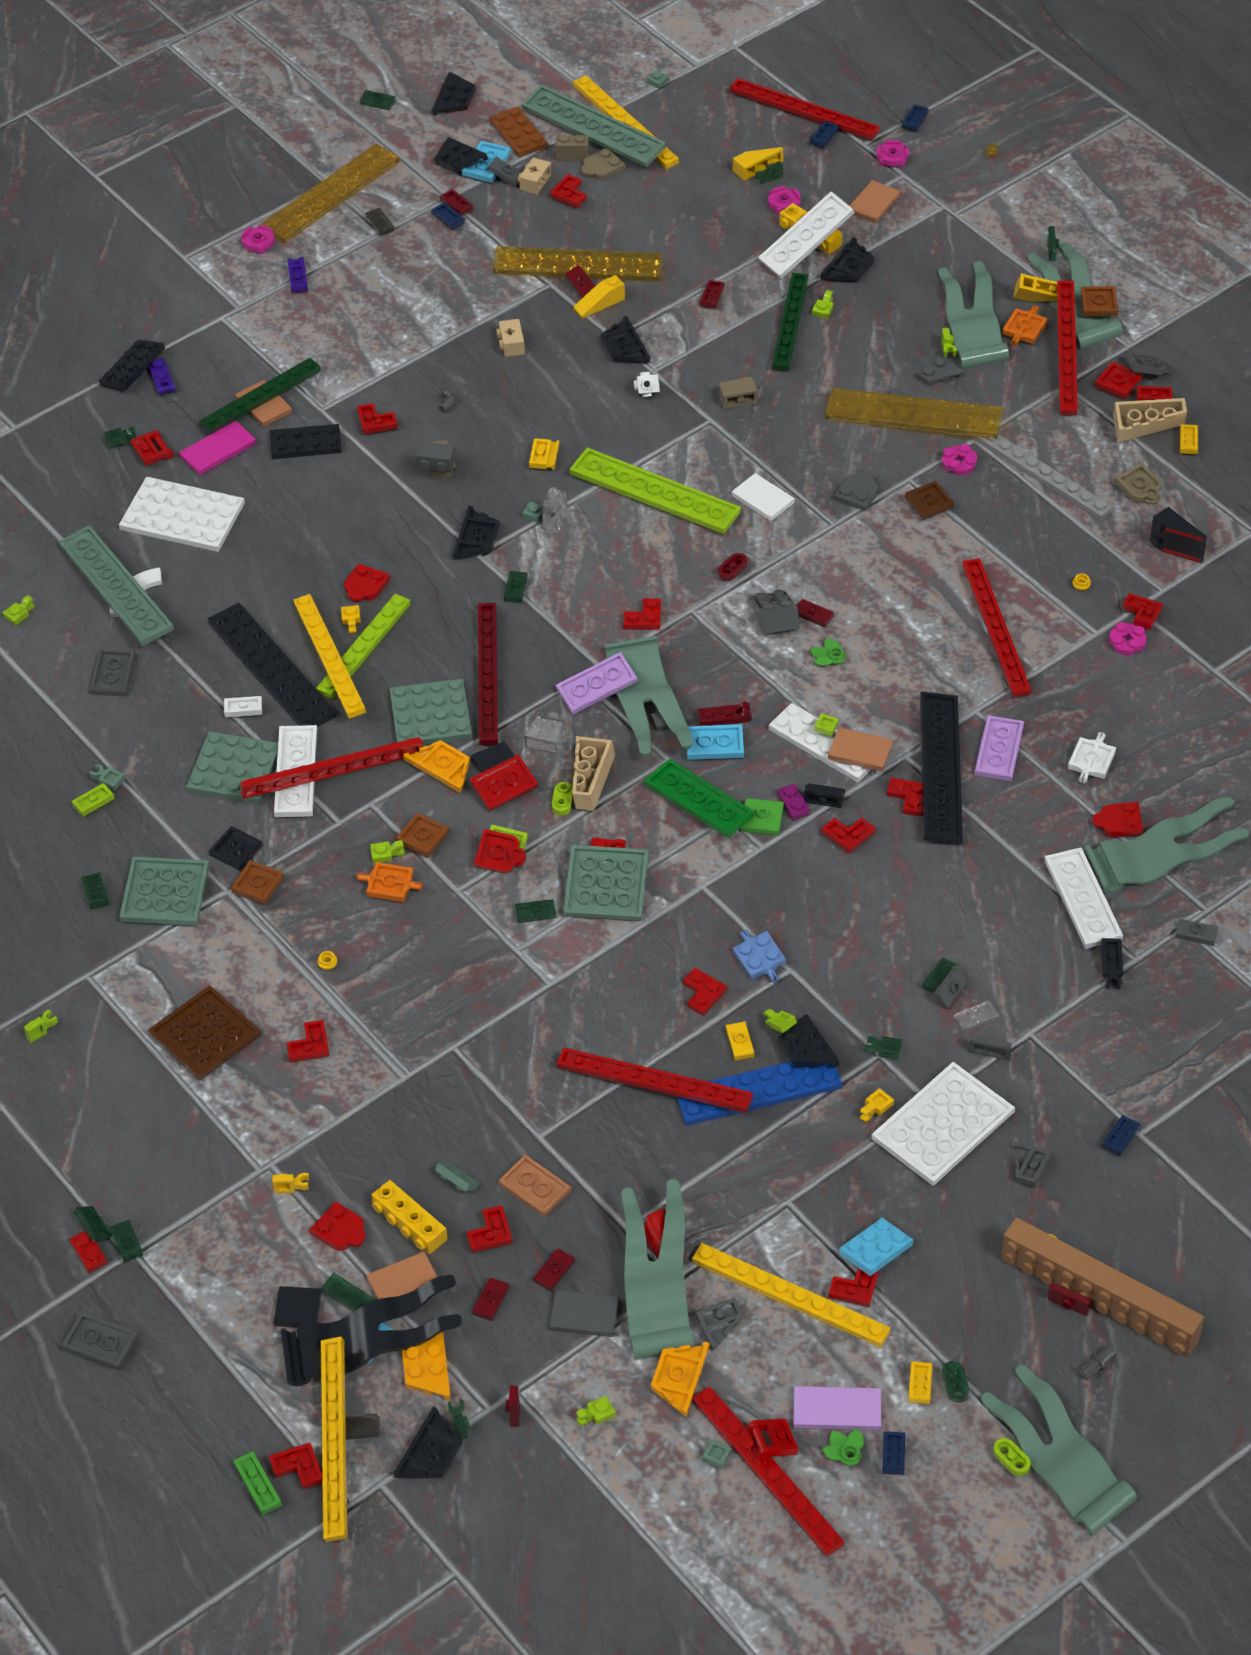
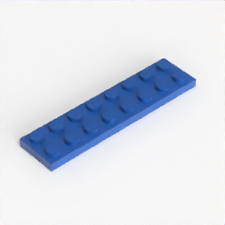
M790 1061L707 1081L753 1092V1099L748 1111L842 1088L836 1067H833L832 1063H820V1067H794ZM676 1096L686 1126L742 1113Z

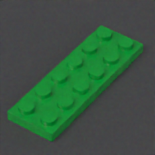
M668 759L644 780V786L727 838H730L754 817L753 810L671 759Z

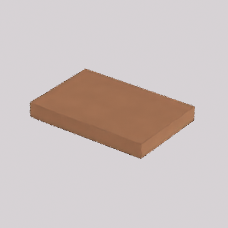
M872 180L850 204V207L854 210L853 215L877 223L899 198L901 191Z
M262 380L236 393L235 399L266 383V381ZM278 395L249 413L265 427L291 414L292 408Z
M838 727L828 759L883 771L893 745V740Z
M526 1154L498 1180L499 1186L544 1218L572 1191L570 1185Z
M425 1252L366 1275L367 1281L377 1299L407 1294L437 1277Z

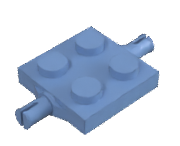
M747 930L741 931L740 936L744 942L732 949L751 980L762 975H768L773 983L775 980L777 982L779 976H777L775 970L786 963V958L769 933L766 931L751 937Z

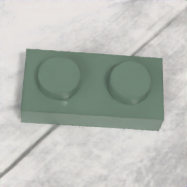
M450 1162L438 1163L435 1171L441 1174V1178L456 1184V1188L460 1191L477 1190L480 1184Z

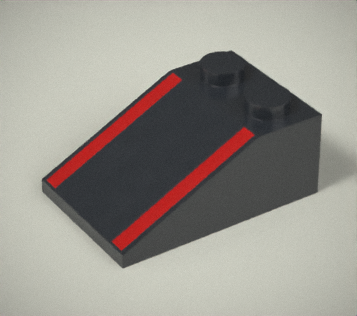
M1170 507L1153 516L1150 542L1153 546L1162 552L1198 563L1204 561L1207 540L1205 534Z

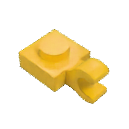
M359 605L341 607L343 625L348 624L349 633H356L355 623H361Z
M880 1088L865 1099L866 1106L860 1110L862 1115L859 1118L866 1123L875 1112L880 1116L894 1105V1099Z
M301 1173L295 1178L293 1174L273 1175L274 1193H295V1189L308 1190V1183H303L302 1181H308L309 1174Z

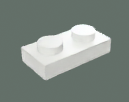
M262 697L224 699L225 717L262 715Z

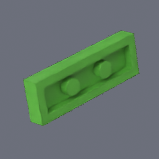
M253 1451L233 1460L234 1466L262 1516L282 1506L280 1498Z

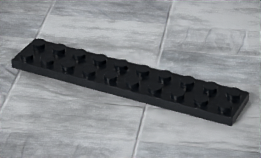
M240 603L208 618V622L299 726L317 725L318 727L337 717L333 707Z
M921 691L920 730L923 838L925 841L962 845L963 825L958 696Z

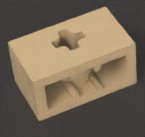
M533 157L526 164L524 171L519 174L520 190L538 195L551 176V162Z
M519 319L499 321V329H496L497 338L501 339L499 340L500 350H503L504 356L525 354L524 339Z

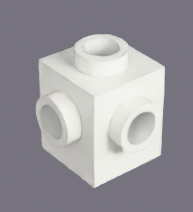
M641 372L640 376H637L636 380H634V390H638V394H642V397L652 396V393L660 392L658 374L650 375V372ZM645 381L649 383L648 387L644 386Z

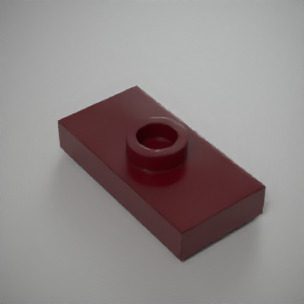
M454 189L440 195V201L446 203L461 216L473 210V205Z
M579 265L565 273V277L582 298L595 287V284Z
M708 280L700 300V306L716 309L725 288V282Z
M804 599L797 605L800 618L824 628L834 617L833 611Z
M557 1248L533 1277V1282L551 1292L574 1264L575 1258Z
M490 1277L472 1310L473 1315L492 1321L509 1290V1284Z
M1055 1283L1050 1285L1047 1300L1061 1305L1064 1309L1075 1311L1087 1317L1091 1305L1090 1298Z
M511 1385L509 1400H506L505 1412L509 1413L510 1427H518L520 1421L519 1387Z

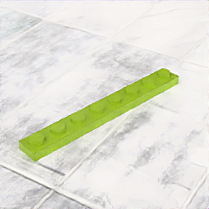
M394 594L342 656L341 659L350 677L411 605L410 599ZM327 674L316 689L322 696L333 699L337 693Z

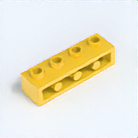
M792 203L780 212L779 225L789 230L808 212ZM836 229L816 248L830 255L842 246V232Z
M388 1180L371 1194L373 1209L379 1214L382 1213L392 1226H397L404 1237L412 1239L419 1250H424L430 1255L448 1240L446 1227L391 1180Z

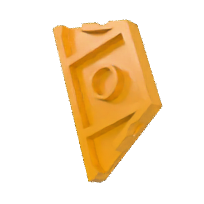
M441 740L432 743L430 746L419 748V752L414 754L405 753L403 755L404 761L455 791L462 792L470 765L469 756Z
M443 1332L421 1345L402 1350L406 1388L414 1391L420 1390L431 1396L434 1393L444 1396L445 1400H451Z
M703 1342L702 1346L690 1347V1345H684L679 1348L672 1347L662 1350L651 1383V1390L683 1416L688 1415L710 1348L709 1342Z

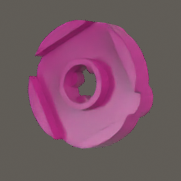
M888 140L884 142V145L877 147L876 157L881 166L903 167L909 158V148L907 145L906 147L903 146L900 141Z
M786 186L776 187L770 191L768 205L772 210L776 211V214L780 215V212L792 203L800 207L801 196L794 188L790 190L786 189Z
M258 225V228L248 227L242 233L243 248L257 254H264L275 243L273 230L265 225Z
M968 444L945 448L942 456V466L949 473L952 471L955 472V475H967L977 466V454L970 449Z
M1119 622L1110 632L1109 644L1114 647L1115 652L1121 655H1134V652H1141L1145 648V629L1141 626Z

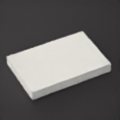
M756 473L731 492L732 497L769 521L775 519L795 503V498Z

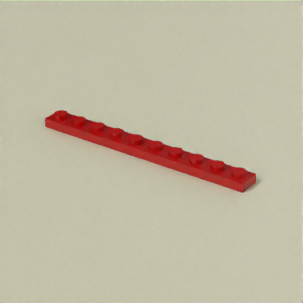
M739 78L730 87L731 93L822 124L824 121L839 125L840 130L872 141L880 132V126Z
M1057 281L1060 415H1077L1074 281Z
M981 559L962 561V567L1012 697L1031 694V687Z
M420 737L410 738L405 741L247 779L240 783V794L242 799L401 760L404 759L403 755L405 753L411 755L419 752L423 742Z
M563 1048L556 1062L557 1068L747 1113L753 1099V1092L568 1048Z
M709 1386L695 1395L693 1403L822 1553L828 1557L843 1547L844 1540L772 1457L768 1460L760 1458L759 1448L754 1436L717 1393Z

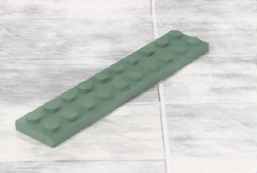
M542 84L521 104L524 110L577 135H589V141L646 168L667 147L666 142Z
M90 525L58 541L63 551L142 646L174 630L173 624Z

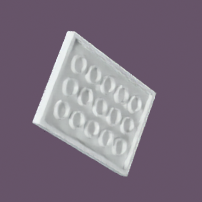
M146 477L122 518L119 529L219 552L243 508L245 500L237 496Z
M952 1062L872 1133L871 1139L934 1186L1015 1112V1107L963 1068Z

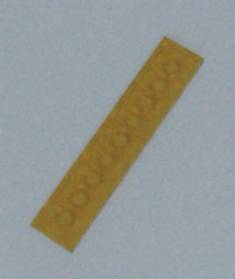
M376 143L260 225L270 227L275 238L284 244L400 162V158Z
M497 246L493 274L565 277V273L579 265L589 278H610L616 275L619 279L660 281L663 253Z
M832 388L825 419L997 439L1003 407Z

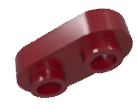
M742 553L731 555L719 566L718 577L723 581H731L747 567L746 555Z

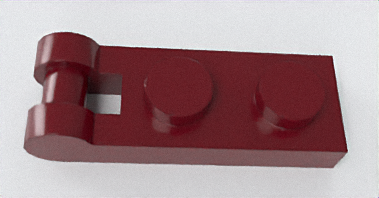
M744 701L738 705L699 708L700 726L750 722L752 720L751 712H749L750 704Z

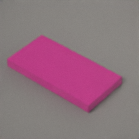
M234 421L180 451L179 456L197 474L202 475L257 443L256 439L237 421Z

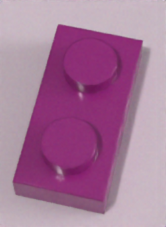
M795 783L777 789V795L781 802H784V807L792 821L810 815V809Z

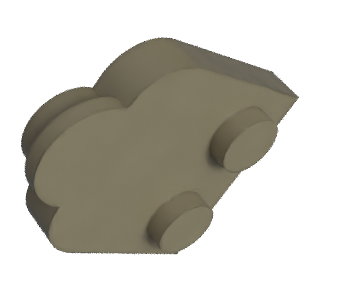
M604 148L584 159L582 173L587 178L594 177L598 180H604L625 170L626 164L611 150Z
M1143 463L1136 465L1115 478L1114 483L1135 502L1144 501L1148 504H1155L1160 499L1161 481Z

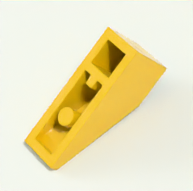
M783 148L744 152L733 158V172L745 181L783 162Z
M1020 274L1015 283L1014 298L1027 302L1057 301V282Z
M616 275L607 278L596 285L575 304L573 309L581 318H585L625 300V284Z

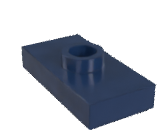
M914 104L902 122V128L917 132L929 113V108Z
M824 121L810 138V144L825 148L839 131V125Z
M442 203L431 210L432 215L452 230L465 223V218L446 203Z
M1122 1115L1104 1140L1102 1148L1121 1156L1140 1129L1141 1124Z
M884 1431L882 1474L904 1475L905 1432Z

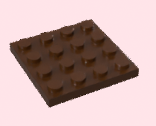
M210 985L148 1029L149 1035L199 1081L262 1036L261 1031Z

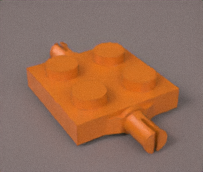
M1033 305L1030 311L1014 310L1002 331V335L1013 338L1010 342L1012 346H1017L1020 340L1031 344L1036 342L1047 324V318L1036 314L1039 311L1038 306Z
M376 862L370 874L358 873L357 881L368 882L367 897L405 902L406 895L410 889L422 891L423 888L422 882L412 881L414 869L411 867Z

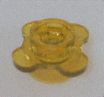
M997 141L993 145L989 144L986 153H988L987 159L989 156L994 158L999 149V146L996 145Z

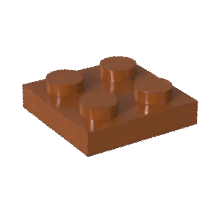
M1081 286L1080 292L1084 316H1118L1115 286Z
M416 813L398 834L396 841H403L404 847L428 858L448 835L449 827Z
M250 860L232 885L231 891L266 905L284 879V873Z

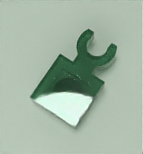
M868 1036L867 1043H872L873 1045L866 1044V1052L873 1053L878 1051L879 1057L898 1060L902 1039L882 1036V1040H878L875 1036Z

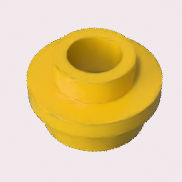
M1077 574L1073 579V586L1078 590H1087L1091 586V580L1086 574Z
M324 951L318 957V966L324 970L333 969L337 965V957L330 951Z

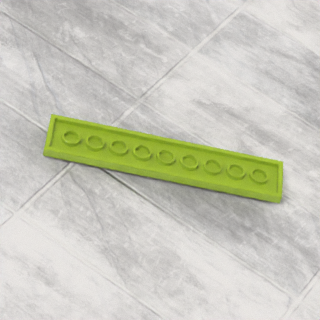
M586 448L569 469L570 475L722 534L726 533L741 513L740 506L590 448Z

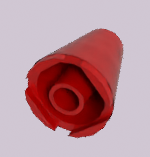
M665 1209L646 1216L647 1221L643 1223L646 1246L657 1258H659L664 1230Z

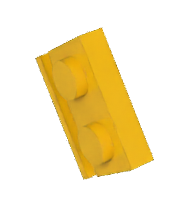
M534 438L529 468H552V470H555L559 440L552 442V440Z

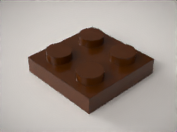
M936 481L905 493V499L922 520L954 508V502Z

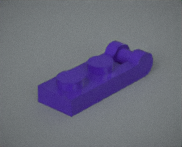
M299 257V259L295 260L288 258L291 293L308 291L304 257Z
M164 358L154 360L148 368L158 395H164L166 392H176Z

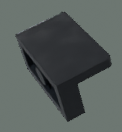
M811 783L805 785L804 801L806 803L842 808L845 789Z

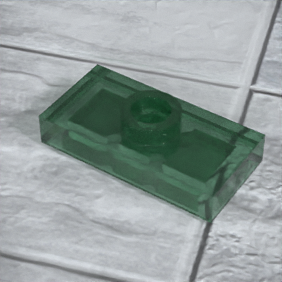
M365 90L360 99V104L390 110L396 98L392 95Z
M1055 226L1048 227L1047 244L1050 261L1056 260V250L1059 248V238H1056Z
M509 572L504 594L505 602L522 603L528 578L527 572Z
M101 872L82 876L90 910L109 905Z
M554 899L515 904L518 923L556 918Z
M942 957L922 983V988L934 993L952 968H960V965Z
M93 1206L76 1207L73 1213L93 1242L110 1240L112 1234Z
M130 1220L110 1226V1231L123 1262L143 1256V1251Z

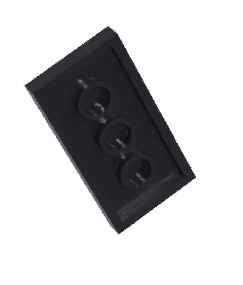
M144 340L135 341L132 347L99 380L101 387L127 390L165 349L164 343Z
M339 424L270 430L272 459L342 453Z

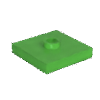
M746 798L745 806L754 811V817L741 827V832L779 835L784 802Z

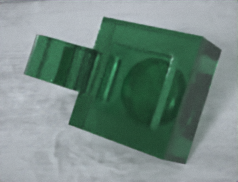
M779 161L767 165L766 170L755 173V178H759V184L783 178V164Z
M120 427L104 432L109 449L126 444L125 440L130 441L136 438L134 427L123 431Z
M459 1399L460 1406L457 1408L452 1407L451 1402H448V1411L452 1415L456 1432L463 1440L468 1438L467 1429H470L467 1416L463 1417L462 1415L465 1409L464 1401Z

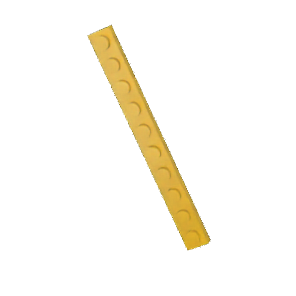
M585 75L573 81V87L602 113L655 137L588 76ZM667 147L655 158L665 169L679 164V158Z
M311 594L294 599V605L348 718L366 713L365 706Z
M701 1243L692 1257L693 1264L879 1348L883 1346L890 1334L891 1327L704 1243Z
M342 1337L321 1341L323 1539L326 1542L347 1538L344 1340Z

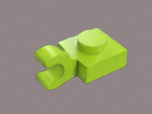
M826 290L823 300H817L812 309L813 316L829 318L834 308V303H832L833 297H831L833 291Z
M942 328L943 355L947 357V353L952 352L953 356H956L957 348L954 346V337L950 335L949 328Z
M27 595L22 599L20 605L15 602L2 612L4 618L13 625H18L29 616L28 611L35 607V604L31 602L33 598Z
M401 840L394 842L392 845H390L389 841L370 844L373 864L376 862L392 861V856H402L405 854L403 841Z
M767 1009L763 1012V1015L768 1017L765 1023L770 1028L781 1033L789 1030L790 1027L797 1023L795 1016L783 1010L779 1013L774 1012L772 1009Z
M50 1010L45 1011L42 1018L39 1016L24 1026L26 1039L30 1043L45 1035L49 1027L58 1023L56 1016L48 1019L52 1016Z
M607 1396L587 1403V1409H580L576 1412L578 1415L576 1420L580 1426L592 1420L598 1425L616 1417V1411Z

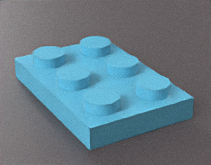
M480 141L476 149L486 153L488 159L486 161H483V159L474 161L473 166L462 170V176L492 183L497 175L488 170L490 164L496 156L506 162L511 154V148Z
M742 724L688 726L693 745L687 749V760L744 758Z
M881 1218L840 1247L839 1254L871 1276L913 1245V1239L884 1218Z

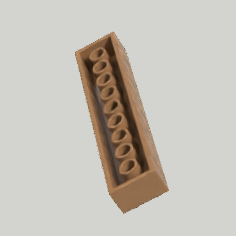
M1017 1217L1005 1232L1001 1258L1006 1263L1019 1267L1029 1275H1034L1045 1284L1051 1285L1055 1283L1090 1298V1306L1097 1309L1100 1313L1109 1315L1120 1324L1133 1328L1137 1333L1152 1338L1156 1343L1167 1346L1179 1355L1188 1358L1199 1342L1204 1322L1203 1315Z

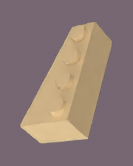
M1185 398L1115 402L1113 419L1117 443L1179 427L1180 424L1185 425L1187 415Z
M576 736L575 772L572 792L576 809L594 811L615 758L612 740Z

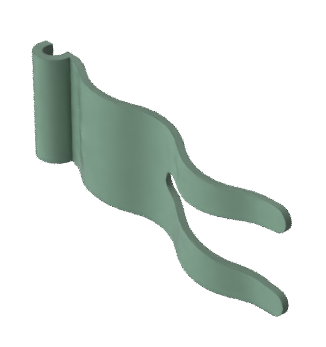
M1061 243L1060 250L1069 262L1071 278L1074 281L1075 329L1078 348L1082 350L1122 336L1123 328L1118 319L1112 320L1111 316H1084L1080 291L1081 286H1092L1088 267L1081 253L1074 250L1069 243ZM1035 253L1028 255V261L1042 273L1044 279L1055 282L1061 281L1058 271L1052 264L1043 261ZM1050 301L1053 308L1057 309V301Z
M976 261L973 264L976 282L972 309H965L960 285L951 276L948 269L940 268L938 270V276L944 284L946 291L947 322L954 337V346L957 348L956 356L957 359H961L962 369L1009 360L1008 347L1005 342L1002 343L998 319L993 310L991 276L981 261Z
M651 636L605 644L606 659L621 652L638 678V682L617 692L616 696L623 706L636 737L640 754L642 756L651 754V735L644 708V703L647 701L655 704L668 728L678 738L683 749L691 748L693 745L691 732L675 695L665 678L657 637Z
M1231 797L1215 799L1190 815L1165 819L1152 826L1142 835L1131 840L1100 842V846L1096 849H1091L1090 845H1086L1084 848L1103 891L1106 894H1113L1121 890L1124 884L1141 885L1154 882L1180 864L1207 859L1229 845L1247 839L1249 837V830L1240 828L1227 831L1210 841L1200 844H1177L1174 842L1175 838L1197 831L1218 813L1231 808L1234 800Z
M670 1179L666 1184L667 1203L659 1258L653 1262L647 1258L644 1224L632 1188L627 1187L621 1192L626 1222L625 1297L629 1338L633 1347L634 1360L660 1356L662 1350L666 1348H679L684 1345L694 1347L693 1334L688 1320L683 1270L684 1204L680 1184L675 1179Z
M1019 1365L1015 1370V1374L1040 1405L1052 1438L1051 1444L1045 1445L1032 1424L1022 1413L1003 1403L992 1393H983L981 1403L1008 1425L1016 1437L1021 1450L1029 1457L1031 1469L1054 1490L1071 1518L1078 1525L1083 1523L1088 1529L1087 1534L1092 1537L1137 1500V1495L1127 1482L1123 1480L1119 1482L1096 1448L1076 1431L1055 1390L1047 1382L1036 1376L1027 1366Z

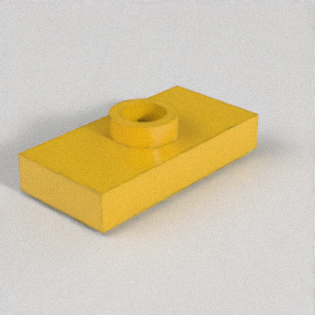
M1180 424V453L1198 454V425Z
M746 1022L726 1025V1032L734 1060L753 1058L754 1050Z
M911 1361L908 1403L930 1404L933 1363Z

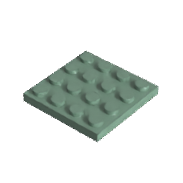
M463 679L390 688L397 742L417 737L421 738L422 745L432 744L440 740L448 742L472 739Z
M209 731L186 786L187 792L260 804L263 794L242 799L240 783L247 779L272 773L278 756V743Z
M571 845L564 916L642 921L649 850Z
M132 857L119 916L120 922L197 926L210 866L209 860Z

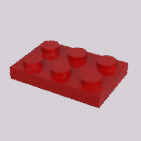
M519 754L470 778L471 785L489 812L538 788L536 779Z

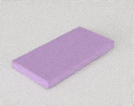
M619 652L555 686L572 715L638 682V678L623 654Z
M987 715L974 775L1012 781L1024 721Z
M794 1386V1428L881 1430V1388Z

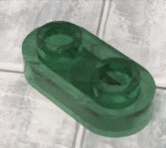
M956 1361L945 1363L942 1369V1377L947 1395L953 1402H964L969 1396V1385L964 1368Z

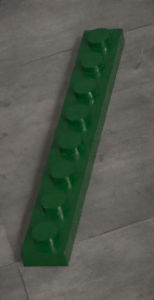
M792 273L772 369L786 371L790 369L809 274Z
M308 358L199 420L200 426L206 432L212 434L321 371V367L312 358Z

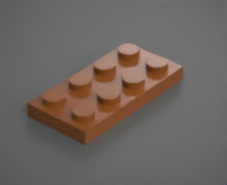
M518 106L489 117L490 123L519 158L548 147V142Z

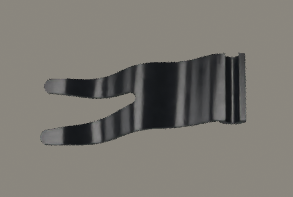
M453 1275L436 1277L407 1294L374 1300L363 1305L348 1317L335 1322L297 1325L298 1330L294 1332L281 1328L287 1383L298 1387L308 1384L312 1377H321L322 1340L337 1337L343 1338L345 1374H348L381 1354L416 1347L443 1331L458 1328L462 1324V1318L460 1315L454 1314L438 1317L425 1325L412 1329L379 1330L381 1323L408 1315L423 1306L437 1293L454 1287L456 1284L455 1277Z

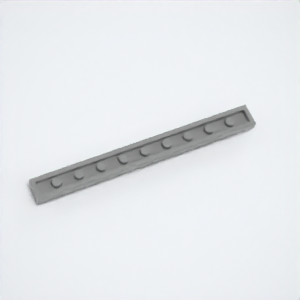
M977 421L966 430L968 437L1100 521L1113 511V506Z

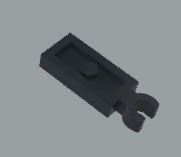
M1101 938L1102 977H1108L1105 983L1106 989H1109L1111 982H1114L1119 990L1122 984L1119 977L1123 976L1121 939Z

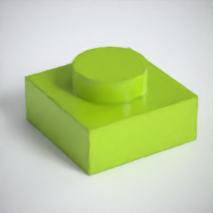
M821 713L814 726V731L832 737L839 724V719Z

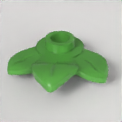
M830 638L825 639L824 647L810 649L811 654L816 658L814 663L820 666H828L832 663L840 664L846 658L845 652L840 648V644Z
M858 1429L853 1430L848 1437L837 1431H832L830 1445L822 1450L827 1458L833 1461H841L847 1466H854L861 1460L860 1450L864 1446V1439Z

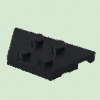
M448 72L432 109V115H438L437 112L447 110V113L467 110L476 90L475 85L452 72Z
M450 137L446 139L434 158L437 165L455 173L473 166V162L483 159V161H486L488 159L486 153Z
M853 237L822 271L820 279L857 282L874 263V256L867 252L863 245L860 246L857 243V239Z
M624 316L621 323H615L610 329L601 334V340L613 361L651 362L650 355L628 316Z
M469 505L453 552V559L492 552L500 528V521L490 518L483 512L478 513L474 511V507Z
M807 1014L778 1037L779 1045L794 1067H820V1063H832L833 1067L839 1066L838 1058Z
M433 1406L395 1469L393 1473L395 1478H442L463 1443L462 1437L452 1429L451 1424L447 1420H444L436 1407Z

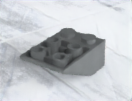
M774 590L773 593L768 594L757 593L755 596L750 597L760 629L764 634L800 628L798 607L786 590Z

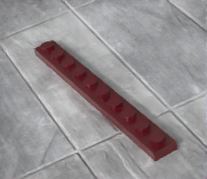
M478 603L479 745L498 744L496 603Z

